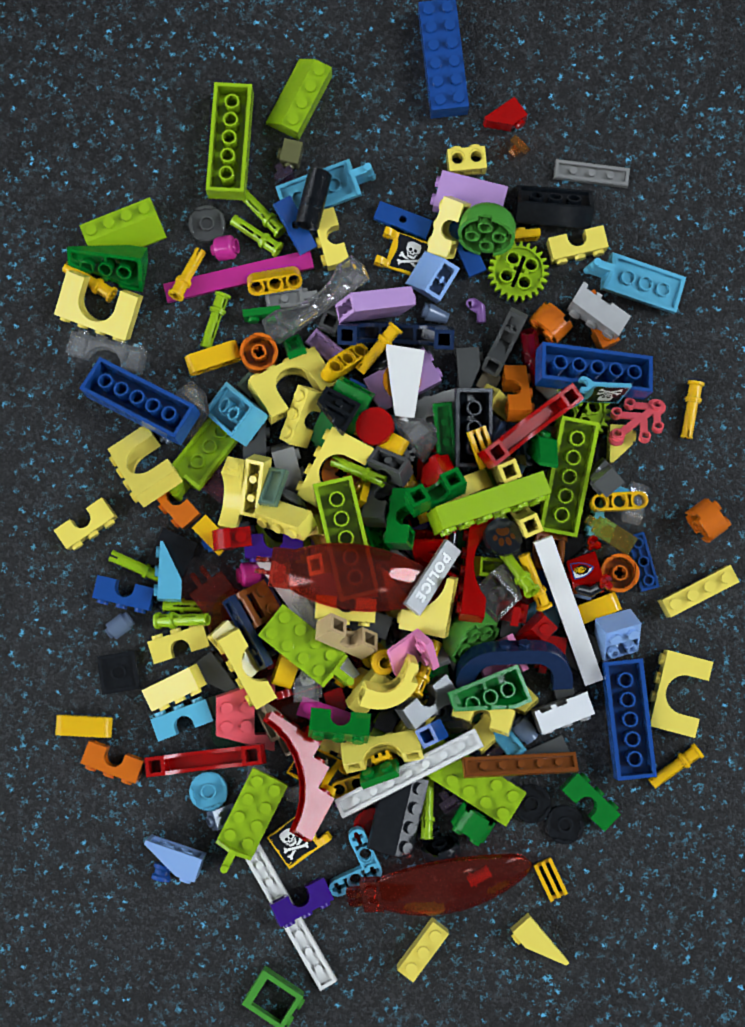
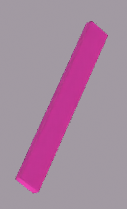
M309 251L301 256L298 252L194 276L191 279V287L184 294V300L214 293L215 291L247 285V277L255 272L290 266L297 267L300 272L314 269L311 252ZM175 281L163 284L168 303L176 302V300L168 295V291L172 289Z

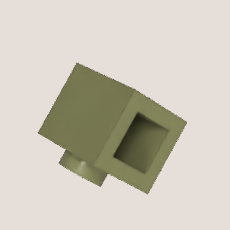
M284 138L282 148L279 147L277 159L280 160V165L284 169L290 171L294 169L299 170L304 150L303 142Z

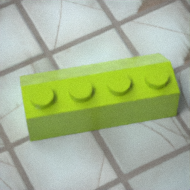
M299 59L270 113L266 125L299 140L332 78V67L316 59Z
M150 197L79 225L88 246L132 245L146 247L167 238Z

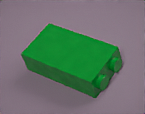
M341 376L338 378L333 390L361 404L345 432L354 437L357 419L363 411L369 408L375 393ZM322 411L312 429L313 434L310 439L311 443L316 447L318 445L322 447L325 442L322 437L326 429L331 430L333 426Z

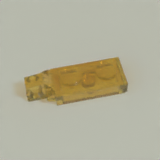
M589 515L584 521L592 527L591 532L595 536L626 555L630 553L638 540L637 537L607 518L599 516L596 519Z

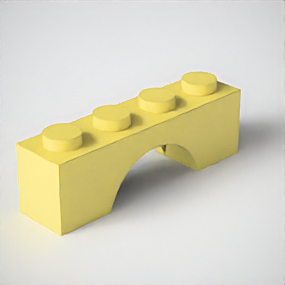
M726 565L711 572L697 582L657 601L666 618L673 617L740 581L732 566Z
M236 627L217 638L219 643L216 644V647L221 655L225 654L228 661L225 663L230 672L235 671L238 678L235 681L240 690L244 688L248 694L244 697L249 706L254 705L257 710L276 699L277 696L266 678L256 679L244 672L242 656L248 644L240 629Z
M528 688L532 702L512 710L526 715L539 703V698ZM486 713L480 716L481 720L477 724L472 723L466 729L467 732L474 728L476 729L484 745L483 748L478 750L481 755L496 742L494 732H491L489 729L491 717Z
M406 729L397 733L389 732L376 737L369 736L368 743L362 745H355L348 741L340 743L342 762L346 774L366 770L371 760L370 756L387 750L399 755L404 762L424 759L422 745L415 733L416 729Z

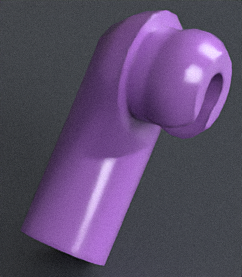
M469 298L466 301V306L476 313L477 323H486L485 305L476 298Z

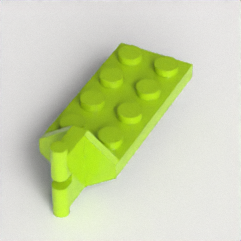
M210 417L172 463L183 480L182 483L169 491L178 502L182 501L183 496L190 487L200 492L238 443Z
M284 604L281 605L258 634L261 639L324 688L332 677L336 678L344 686L354 684V679L340 669L348 655L341 650L315 640L316 630Z
M253 767L215 842L228 852L220 868L221 873H227L235 856L247 860L252 859L289 784Z

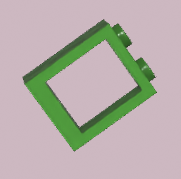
M264 966L243 999L242 1005L275 1027H289L294 1019L292 1014L295 1009L299 1010L305 1001L303 998L304 991L267 966ZM267 979L295 997L282 1020H279L253 1002Z

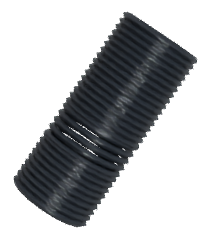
M310 168L308 170L295 224L302 229L309 231L319 229L332 175L324 169Z

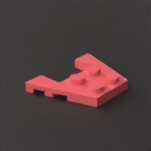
M271 675L267 677V680L275 693V685L271 684ZM236 688L216 696V736L248 745L265 743L266 750L275 751V741L271 743L266 732L255 733L254 705L250 707L244 696L248 694L244 688L241 690Z

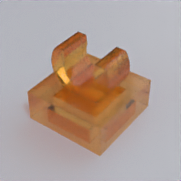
M516 134L510 139L514 145L508 152L514 158L521 151L526 155L531 150Z

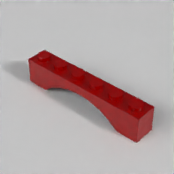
M571 383L477 453V455L488 470L497 466L530 438L581 402L584 397L574 383Z
M493 518L480 525H477L475 522L474 525L463 531L462 541L466 542L465 547H462L461 559H464V563L460 565L459 577H462V583L458 584L457 595H460V602L457 601L455 613H458L459 621L482 623L485 617L486 597L476 580L474 557L477 547L483 540V532Z
M265 743L144 758L146 778L267 763Z

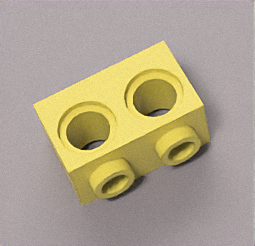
M473 144L465 148L453 146L447 149L446 158L449 172L465 176L486 174L485 146ZM477 156L480 158V161L474 162L471 157ZM454 158H459L462 162L457 164L454 163L452 160Z

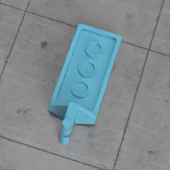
M350 159L323 168L332 175L324 209L362 196L359 185L376 179L371 164L365 163L363 166L353 169ZM307 175L275 186L279 199L282 200L291 196L297 209H299Z
M614 252L610 254L607 262L600 258H595L583 269L585 274L601 278L600 290L672 314L677 312L686 281L684 276Z

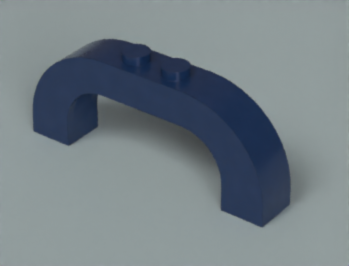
M355 321L340 323L337 326V345H357L364 342H376L378 335L382 334L389 326V322ZM392 322L403 332L392 343L423 344L434 346V349L454 350L455 329L452 327L436 324Z
M504 639L483 642L468 649L459 658L455 666L453 682L456 689L476 680L481 670L492 665H544L550 669V681L553 690L573 689V675L566 655L557 646L542 640L521 639L509 641Z

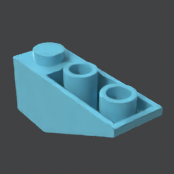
M160 541V546H156V558H159V565H155V577H158V584H154V596H157V600L161 602H181V577L164 542Z

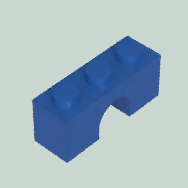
M97 575L92 598L97 599V603L108 605L109 602L116 603L115 607L126 610L127 606L135 608V612L146 614V610L152 611L155 599L154 588L135 584L132 594L124 597L118 590L120 580Z

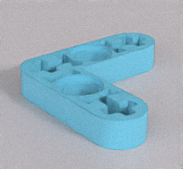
M360 826L352 827L348 833L349 842L360 865L333 877L329 881V890L333 896H343L378 880L382 875V867L374 850L369 849L371 854L367 858L360 856L361 850L368 849L366 847L369 839L365 830ZM356 832L361 837L362 844L360 845L357 838H353ZM370 867H374L377 873L373 874V872H370ZM363 870L365 871V874H366V876H367V878H365V879H364V874H363V872H362ZM353 874H358L361 876V880L353 883L350 877ZM345 878H347V883H348V885H349L348 887L346 886V883L344 882V879H345ZM335 883H338V885H341V889H340V890H338L337 888H334V884H335Z

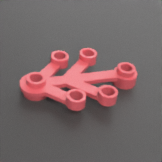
M633 398L625 399L624 409L628 411L633 409L645 410L642 413L624 412L619 407H614L611 410L610 417L613 420H631L622 428H615L610 432L608 441L611 445H622L625 435L638 425H640L638 440L644 444L648 443L651 433L648 431L647 419L650 416H653L651 430L654 433L660 434L664 429L661 415L665 412L666 405L659 399H652L648 403L636 402Z

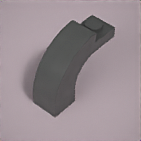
M511 307L485 358L481 370L498 377L529 315Z

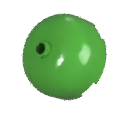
M482 202L469 207L461 216L458 226V240L468 251L477 255H481L482 252L493 253V256H497L509 251L514 244L516 223L512 214L503 206L491 202Z
M485 612L482 623L459 621L457 614L451 619L449 635L446 638H442L443 649L449 658L457 664L459 658L468 649L483 642L494 641L499 633L498 623L487 612Z

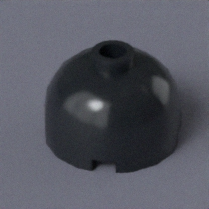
M447 832L448 836H441V833L433 835V840L422 842L423 847H420L422 856L430 867L447 870L458 861L461 848L456 834Z

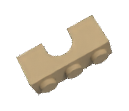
M333 613L316 622L315 640L362 660L377 651L378 633L364 627L355 631L346 630L347 620Z

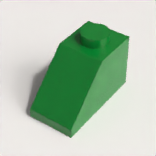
M541 430L530 438V448L527 449V454L541 466L558 468L557 440L551 436V432Z

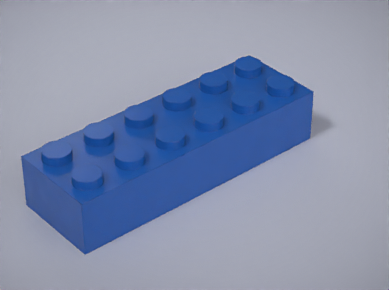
M456 0L418 2V19L430 117L434 119L468 115L469 101Z
M542 342L535 352V386L563 389L574 383L579 390L581 387H586V385L578 383L580 377L586 376L594 382L631 383L632 387L624 397L644 400L653 392V356Z
M99 357L79 388L87 398L180 446L201 414L194 404Z
M643 658L600 662L601 674L604 679L602 682L613 777L617 781L657 777Z

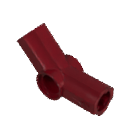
M527 328L520 332L523 348L521 357L523 365H526L527 371L531 375V385L535 386V352L539 347L537 329Z

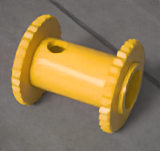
M378 643L376 652L362 660V663L367 668H372L378 675H388L393 671L387 655L388 648H384L381 643Z

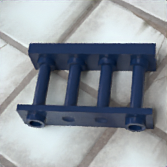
M267 578L263 579L281 607L282 604L274 592L273 585ZM235 594L228 597L222 603L235 627L240 629L248 644L247 648L261 671L273 664L272 657L279 654V652L274 648L270 650L265 649L262 643L263 639L255 631L252 625L253 621L250 616L246 615L241 600H238Z

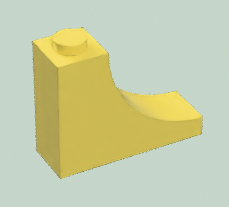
M227 456L221 471L224 482V498L217 524L220 529L239 527L243 515H239L246 461L244 459Z
M448 577L441 594L435 601L426 606L420 616H417L407 607L399 611L397 616L398 629L413 632L418 628L426 635L446 638L449 635L459 578Z

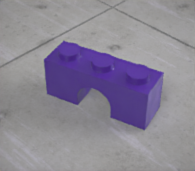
M263 533L251 534L253 546L244 547L245 559H250V563L262 562V558H269L270 561H281V557H289V560L301 559V556L305 555L304 541L296 538L292 539L284 534L283 542L277 548H269L266 545Z
M320 876L304 885L307 898L301 905H293L288 895L268 903L280 927H290L295 924L294 920L300 917L302 919L307 918L313 914V910L317 908L321 910L331 905L330 901L334 900L324 877Z

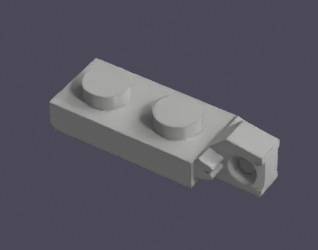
M302 287L265 295L267 307L280 305L281 310L305 307L309 305V302L319 300L317 290L308 291L307 288Z

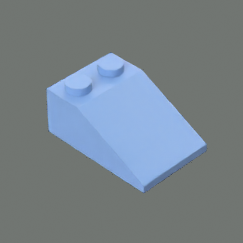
M153 834L144 843L176 877H179L181 882L190 884L195 882L200 875L206 852Z

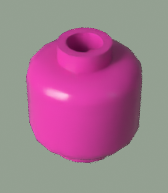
M232 235L215 237L213 245L210 246V251L218 261H227L236 258L240 252L238 240L234 239Z
M243 562L239 568H236L237 583H240L243 587H250L265 579V574L257 563Z

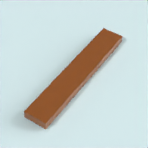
M576 752L463 757L461 759L464 779L577 773L579 771Z

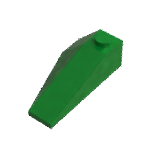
M132 245L67 247L69 266L88 274L98 275L106 282L109 280L119 284L118 287L122 289L143 292L148 267L147 247Z
M518 664L447 692L454 712L515 709L532 702Z

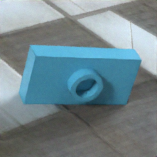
M512 730L509 737L494 732L496 743L506 755H518L527 751Z

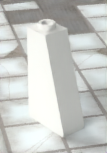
M386 344L394 419H398L400 423L409 424L410 421L414 422L425 350Z

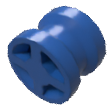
M156 861L154 863L155 871L152 873L151 879L159 882H170L171 871L162 862Z

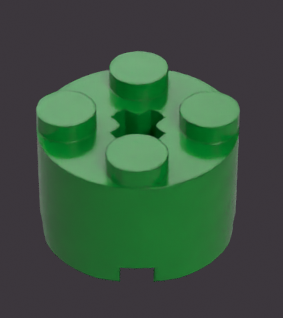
M466 801L461 803L451 820L452 830L461 836L465 834L469 837V841L476 846L486 841L497 822L493 818L489 820L487 814L473 805H466Z

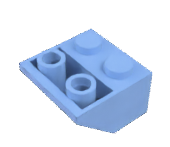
M425 251L405 284L412 286L414 290L437 304L441 301L460 268L445 258Z
M631 609L595 618L594 633L603 661L638 652L642 623Z

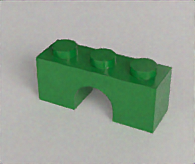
M455 467L440 474L439 480L429 487L425 488L421 483L404 491V503L414 518L465 494L467 482L459 468Z
M393 488L392 495L389 496L390 508L389 513L386 515L387 526L386 531L383 533V541L390 550H413L415 531L409 524H402L403 519L411 514L404 503V491L411 488Z
M311 707L308 737L317 741L329 739L336 743L348 741L355 745L367 744L371 714L351 712L349 722L340 726L331 720V709Z
M583 772L581 774L573 773L559 788L575 804L584 797H591L594 807L587 816L605 832L621 815L617 812L619 807L611 800L607 802L603 798L604 793L597 786L593 788L589 784L590 779Z

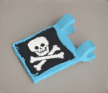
M582 376L579 378L578 383L586 385V387L579 389L584 399L574 407L582 402L619 403L631 389L632 384L594 382L590 378Z

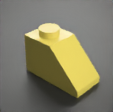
M610 424L607 427L606 461L610 465L636 441V430H631L625 435L622 445L614 446L608 441L609 434L613 429H620L624 425Z

